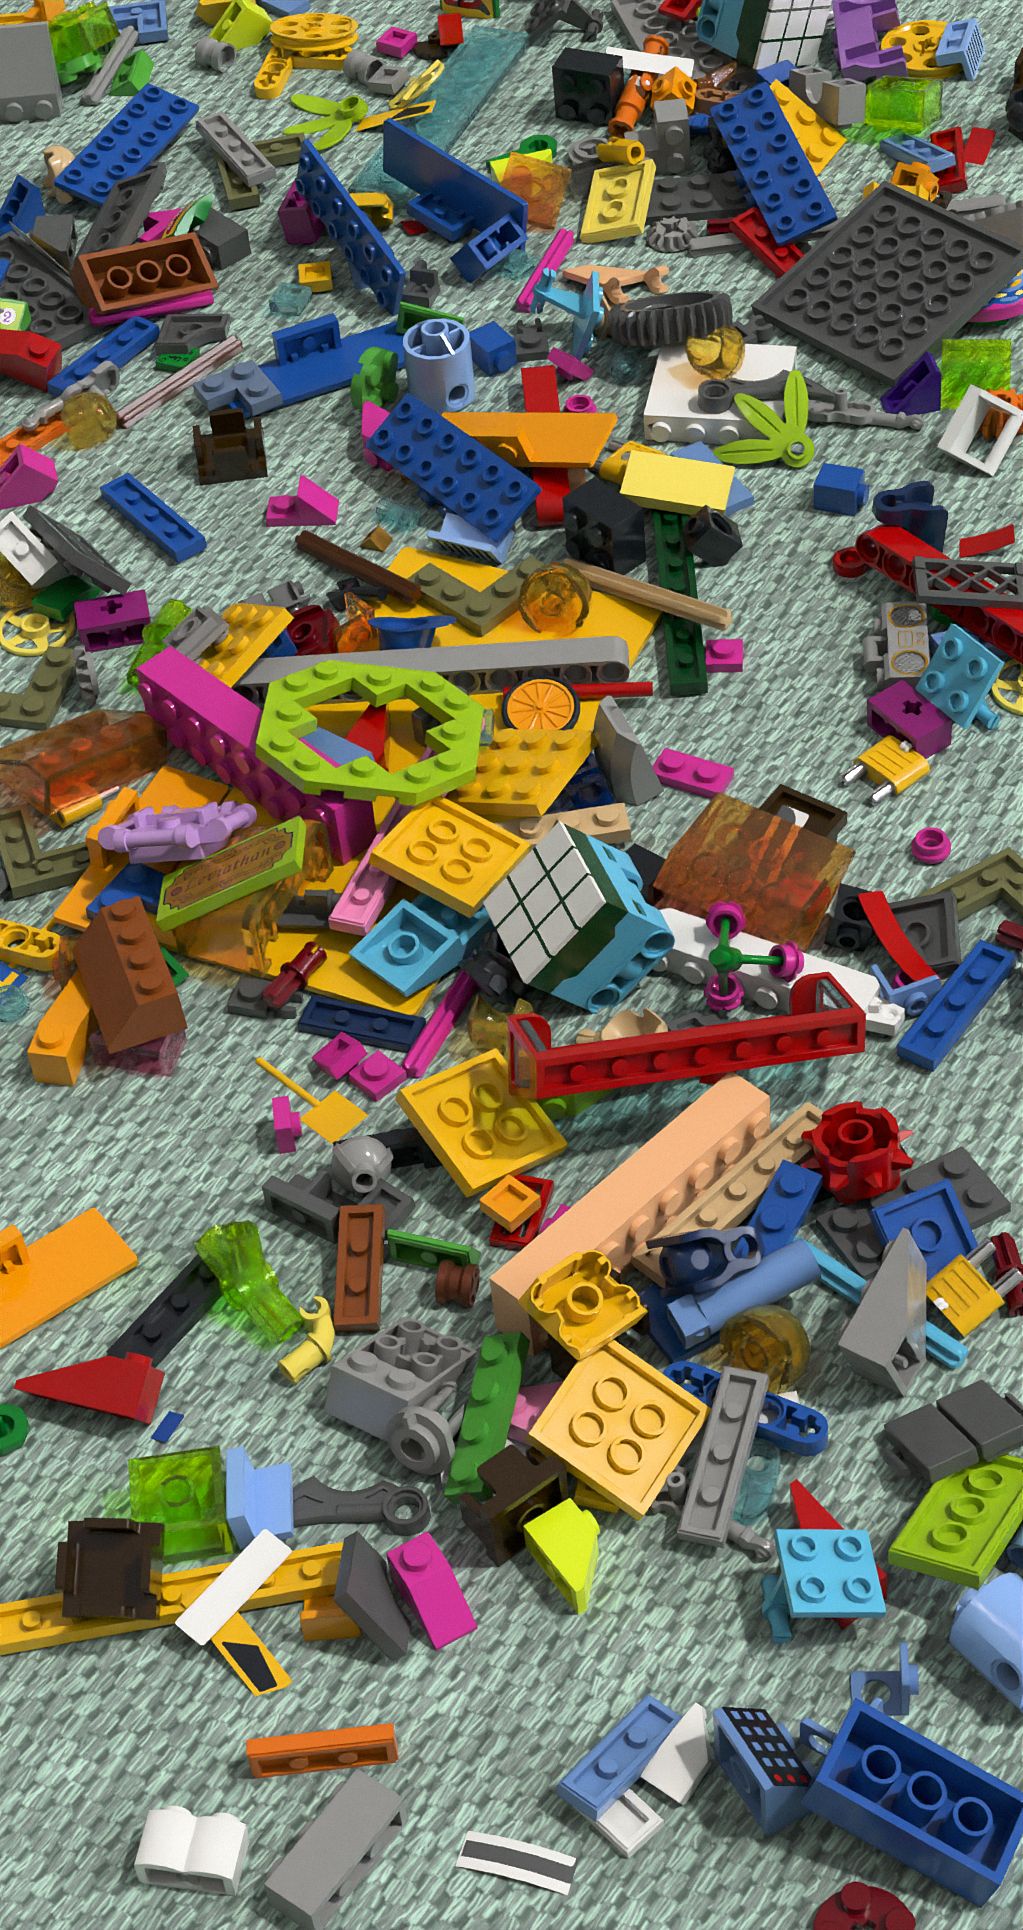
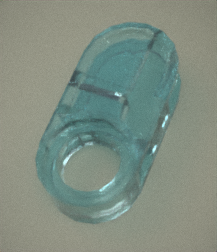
M754 1439L749 1459L754 1456H764L771 1460L772 1463L767 1469L762 1471H755L746 1466L732 1517L736 1522L743 1525L761 1523L768 1517L772 1508L781 1471V1461L777 1446L766 1439Z

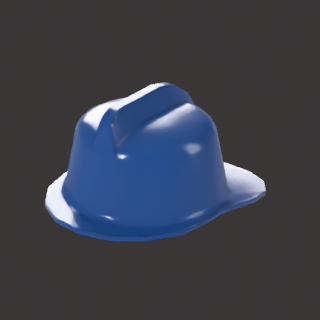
M444 615L417 618L377 617L368 620V625L378 629L380 651L431 647L436 628L456 622V617Z

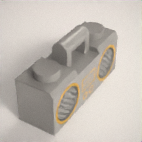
M917 601L885 602L881 605V618H874V636H867L863 639L864 669L867 672H876L877 691L885 690L901 680H904L915 689L929 665L930 657L925 603H917ZM878 652H887L884 656H878Z

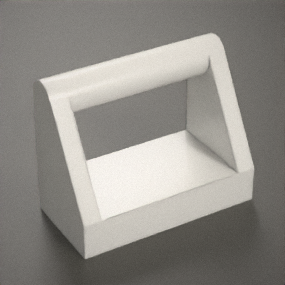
M970 384L937 447L946 456L990 476H994L1023 422V411ZM992 407L1010 415L988 458L983 463L966 454V451L987 412Z
M12 511L0 521V552L35 589L50 586L54 582L69 576L66 569Z

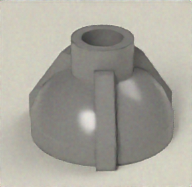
M356 1136L345 1140L341 1144L336 1143L332 1148L331 1168L334 1179L343 1189L352 1192L354 1197H362L364 1194L372 1191L380 1178L385 1181L388 1179L391 1171V1161L394 1158L390 1147L386 1148L377 1139L369 1136ZM366 1173L371 1175L369 1179L364 1181L357 1179L360 1174Z

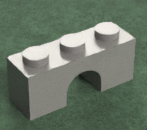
M816 66L789 70V90L827 123H832L834 128L850 129L852 124L864 122L866 84L850 78L832 80L831 71Z

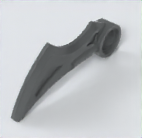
M783 369L773 377L756 381L741 380L733 377L725 380H706L698 387V406L704 412L718 414L730 409L732 402H735L734 397L738 393L750 395L758 400L784 398L785 385L790 371ZM803 376L809 400L828 403L835 401V395L831 391ZM717 395V396H721V397H709V396Z
M314 1475L293 1487L294 1528L324 1523L386 1522L389 1529L397 1535L411 1536L423 1531L431 1518L428 1499L424 1492L416 1487H398L382 1480L365 1489L341 1491L324 1485ZM411 1504L419 1508L418 1513L410 1519H399L395 1516V1512L403 1505Z

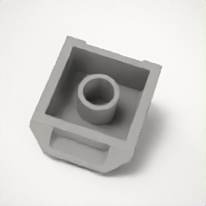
M606 696L598 705L594 721L593 733L598 741V744L593 749L596 764L600 773H604L613 786L618 802L639 806L664 792V789L640 741L612 696Z

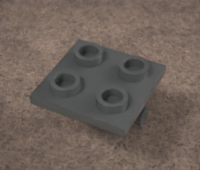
M540 0L530 11L531 18L524 28L526 34L522 44L530 45L558 20L586 31L584 35L585 40L588 38L587 42H595L597 34L603 28L602 19L604 14L603 12L600 13V9H594L590 14L577 0H546L545 2Z

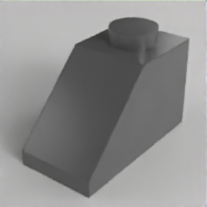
M210 208L206 221L199 227V242L209 264L224 270L251 254L248 230L215 209Z
M73 214L36 216L34 228L29 230V238L68 272L75 258L78 240Z

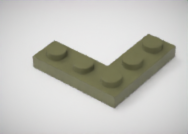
M304 132L251 143L273 166L298 162L301 143L306 138ZM214 150L215 160L230 211L261 205L257 186L254 185L248 188Z
M529 556L482 592L475 590L431 563H428L407 579L420 585V592L423 594L420 601L445 616L456 617L457 623L483 637L557 582V572L543 562Z
M48 646L24 695L0 692V726L40 731L49 730L77 673L73 658L74 649Z
M26 803L0 810V853L14 899L78 882L90 865L89 851L85 842L41 853Z
M1008 847L916 897L952 890L957 899L958 921L1002 898L1023 918V859Z

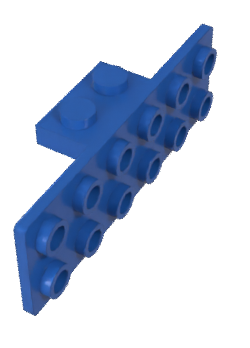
M763 82L710 108V113L734 159L737 170L732 172L740 190L746 188L748 193L743 195L749 209L756 206L760 210L778 247H783L837 221L838 218L834 208L767 82Z
M147 83L54 179V186L102 207L115 181L142 173L198 113L199 106Z
M388 118L384 121L383 171L420 194L407 202L406 213L451 242L473 228L482 233L509 212L526 234L528 203L393 119ZM526 241L514 251L519 254L525 252Z
M303 140L300 155L298 156L297 177L295 178V186L298 193L305 197L312 208L313 214L324 223L331 239L337 241L347 261L353 263L360 273L363 283L368 285L374 292L379 305L385 308L392 316L397 315L405 283V270L395 258L394 252L363 209L357 206L310 140Z
M332 313L272 332L276 360L258 365V367L281 392L283 404L267 411L350 385L353 373L360 374L363 364L358 363L361 355L372 346L397 353L399 361L396 370L405 367L403 352L404 334L396 332L397 321L341 339L338 319ZM239 399L227 404L230 409L242 408L244 419L253 416Z
M407 393L365 443V446L411 480L419 489L416 495L431 508L437 503L440 506L437 511L445 517L446 513L460 516L495 543H498L542 490L533 480L410 393Z

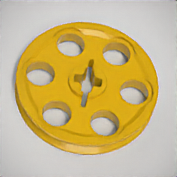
M332 13L290 15L277 19L270 24V31L273 33L270 41L277 47L292 51L319 52L341 49L354 44L358 40V33L356 32L358 23L350 17Z
M921 20L905 23L890 30L882 39L881 50L902 44L909 76L905 79L917 81L939 80L964 70L962 63L940 67L937 65L935 54L948 22Z

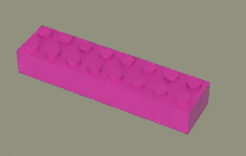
M172 646L164 649L136 668L139 680L138 691L145 707L144 719L153 731H159L164 734L175 747L186 750L200 765L208 766L216 772L226 784L231 783L242 791L249 801H256L264 807L274 819L286 822L300 815L307 825L305 838L315 844L323 855L331 856L342 865H345L370 847L377 835L372 801L343 798L344 791L325 790L321 792V795L304 794L255 756L256 740L263 710ZM298 738V740L335 768L341 766L303 738Z

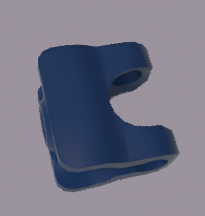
M930 481L910 483L903 488L885 490L875 495L872 512L877 521L885 525L900 526L943 553L948 511L944 506L932 505L934 487Z
M740 1226L723 1231L711 1228L699 1229L645 1241L647 1249L663 1247L659 1255L660 1270L665 1280L672 1286L659 1290L661 1298L693 1294L716 1288L724 1284L734 1273L759 1264L765 1253L761 1234L751 1226ZM740 1236L747 1241L749 1246L748 1255L744 1259H737L731 1251V1243Z

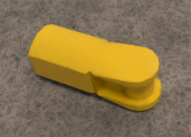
M612 136L608 139V143H600L596 146V153L602 162L635 165L643 160L645 156L644 147L637 140Z

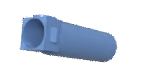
M800 1238L763 1257L756 1266L734 1273L724 1284L706 1291L687 1294L668 1304L667 1318L684 1348L688 1349L709 1338V1335L820 1279L821 1271L812 1251L805 1241Z

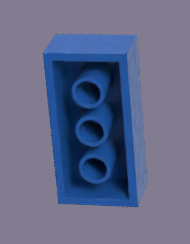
M857 1698L854 1699L839 1721L799 1803L980 1908L1001 1886L1023 1835L1022 1791Z

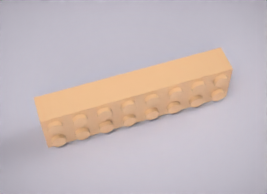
M733 1071L728 1072L489 1277L496 1329L503 1334L521 1331L531 1341L528 1353L533 1357L544 1348L549 1349L547 1331L517 1303L534 1280L576 1251L582 1253L587 1250H597L602 1252L610 1261L611 1268L620 1273V1281L623 1284L625 1277L635 1269L633 1266V1255L646 1244L645 1241L657 1235L771 1134L770 1096Z

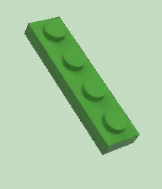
M521 1331L485 1336L483 1339L455 1449L456 1453L452 1461L444 1496L454 1505L460 1504L459 1496L465 1492H468L477 1502L488 1501L493 1497V1492L478 1477L477 1468L505 1448L531 1342Z

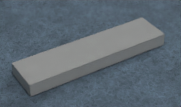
M223 111L195 121L196 129L248 188L276 178L275 167Z
M723 1366L677 1529L678 1539L724 1549L769 1386L768 1374Z

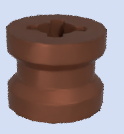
M442 1260L436 1278V1302L447 1304L450 1301H458L463 1307L472 1308L480 1282L479 1265L468 1263L462 1267L456 1266L453 1261Z

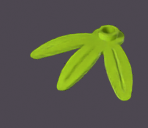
M294 94L291 96L290 102L297 108L308 113L327 117L287 127L284 129L283 135L287 136L302 132L310 134L330 129L313 145L317 151L326 149L341 141L351 129L353 122H359L364 119L368 112V105L358 95L348 96L338 103L320 97Z
M790 371L784 391L786 423L769 406L757 398L743 393L735 395L734 401L743 416L754 428L770 440L745 439L722 445L713 451V454L721 462L730 464H758L781 458L786 465L793 468H801L810 463L814 456L815 448L812 440L804 434L808 419L809 399L807 387L800 371ZM794 444L802 445L804 448L803 454L799 456L794 455L791 452V446Z

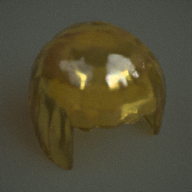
M729 325L716 328L713 333H709L707 339L689 336L687 339L685 351L692 368L708 379L725 380L734 376L743 365L745 343L742 335L736 328Z
M82 392L71 396L65 401L61 412V419L66 428L67 436L72 446L76 449H86L100 441L105 442L113 435L117 425L115 408L107 398L96 392Z
M477 994L467 1021L468 1036L475 1049L479 1053L484 1054L497 1048L503 1058L507 1060V1016L534 1013L532 1005L518 998L513 1013H501L489 1006Z

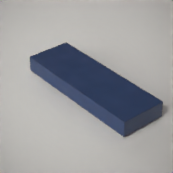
M311 996L298 1023L299 1032L335 1038L343 1032L364 1045L408 1053L425 1027L426 1018Z

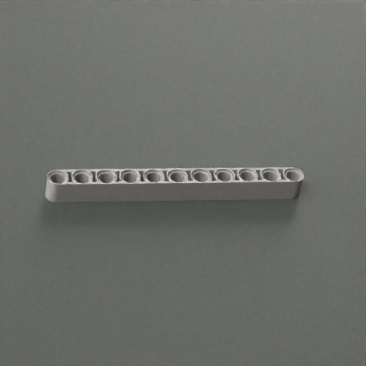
M602 636L258 658L231 688L257 707L264 708L270 682L327 660L432 671L442 676L454 686L459 685L468 691L469 695L503 693V687H513L517 682L525 678L538 675L557 677L568 684L621 683L628 679L630 673L629 648L627 642L620 637ZM350 690L317 704L364 702L366 700L353 690ZM404 696V697H401V698H399V699H409V698H407L406 696Z

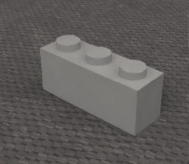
M356 1769L347 1782L342 1781L334 1788L328 1799V1805L317 1819H311L303 1826L298 1835L296 1845L285 1858L277 1859L270 1867L264 1883L270 1906L306 1930H323L409 1821L404 1798Z

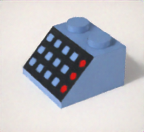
M720 1707L714 1710L715 1758L765 1835L768 1837L812 1813L813 1811L799 1803L815 1773V1769L808 1761L804 1763L800 1761L794 1752L795 1744L786 1726L781 1722L776 1725L766 1709Z

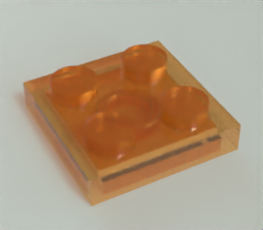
M511 151L501 186L528 203L527 224L554 230L572 169Z

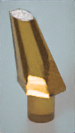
M731 62L706 72V77L694 79L693 81L697 83L696 91L704 88L718 90L735 74L736 62Z

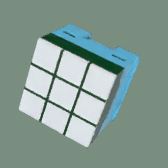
M702 0L696 31L702 42L755 70H760L787 59L794 66L810 65L816 61L832 0Z
M560 821L483 902L522 981L587 1009L592 1013H598L597 1009L609 1005L611 1008L616 1007L668 954L675 943L674 935L661 912L647 904L640 891L643 887V881L629 855Z

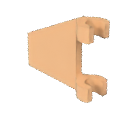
M588 264L562 270L563 277L586 285L592 271L599 272V287H603V290L614 304L628 302L629 295L623 294L621 286L644 281L654 294L669 291V286L664 285L660 276L669 274V268L664 265L651 268L648 271Z

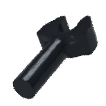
M347 578L337 582L340 592L326 593L335 610H344L354 601H384L387 597L385 587H361L357 578Z

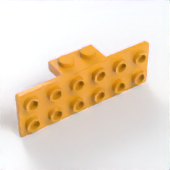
M444 412L441 414L445 419L513 467L591 468L618 421L615 413Z
M164 765L139 798L138 791L124 787L115 800L109 801L105 813L98 823L89 828L85 844L89 851L90 865L53 914L54 921L84 932L92 921L87 918L86 907L130 862L129 852L117 853L115 849L108 850L99 844L98 833L103 827L111 824L119 825L125 822L130 814L145 807L152 806L154 814H161L164 806L177 805L179 809L202 807L210 802H217V806H221L230 793L229 786ZM181 861L142 864L168 875L176 870Z
M96 1208L87 1210L27 1247L21 1232L14 1224L0 1231V1349L139 1264L135 1253Z

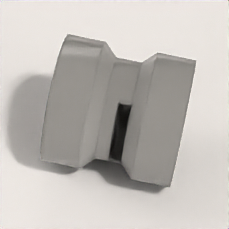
M205 36L196 45L195 60L198 65L207 68L212 66L214 70L224 73L226 70L220 67L223 65L231 67L235 63L236 50L233 44L223 41L218 42L217 39Z
M353 49L344 60L343 72L346 77L353 80L359 79L360 83L368 86L367 81L385 64L378 57L369 56L366 52L359 49Z

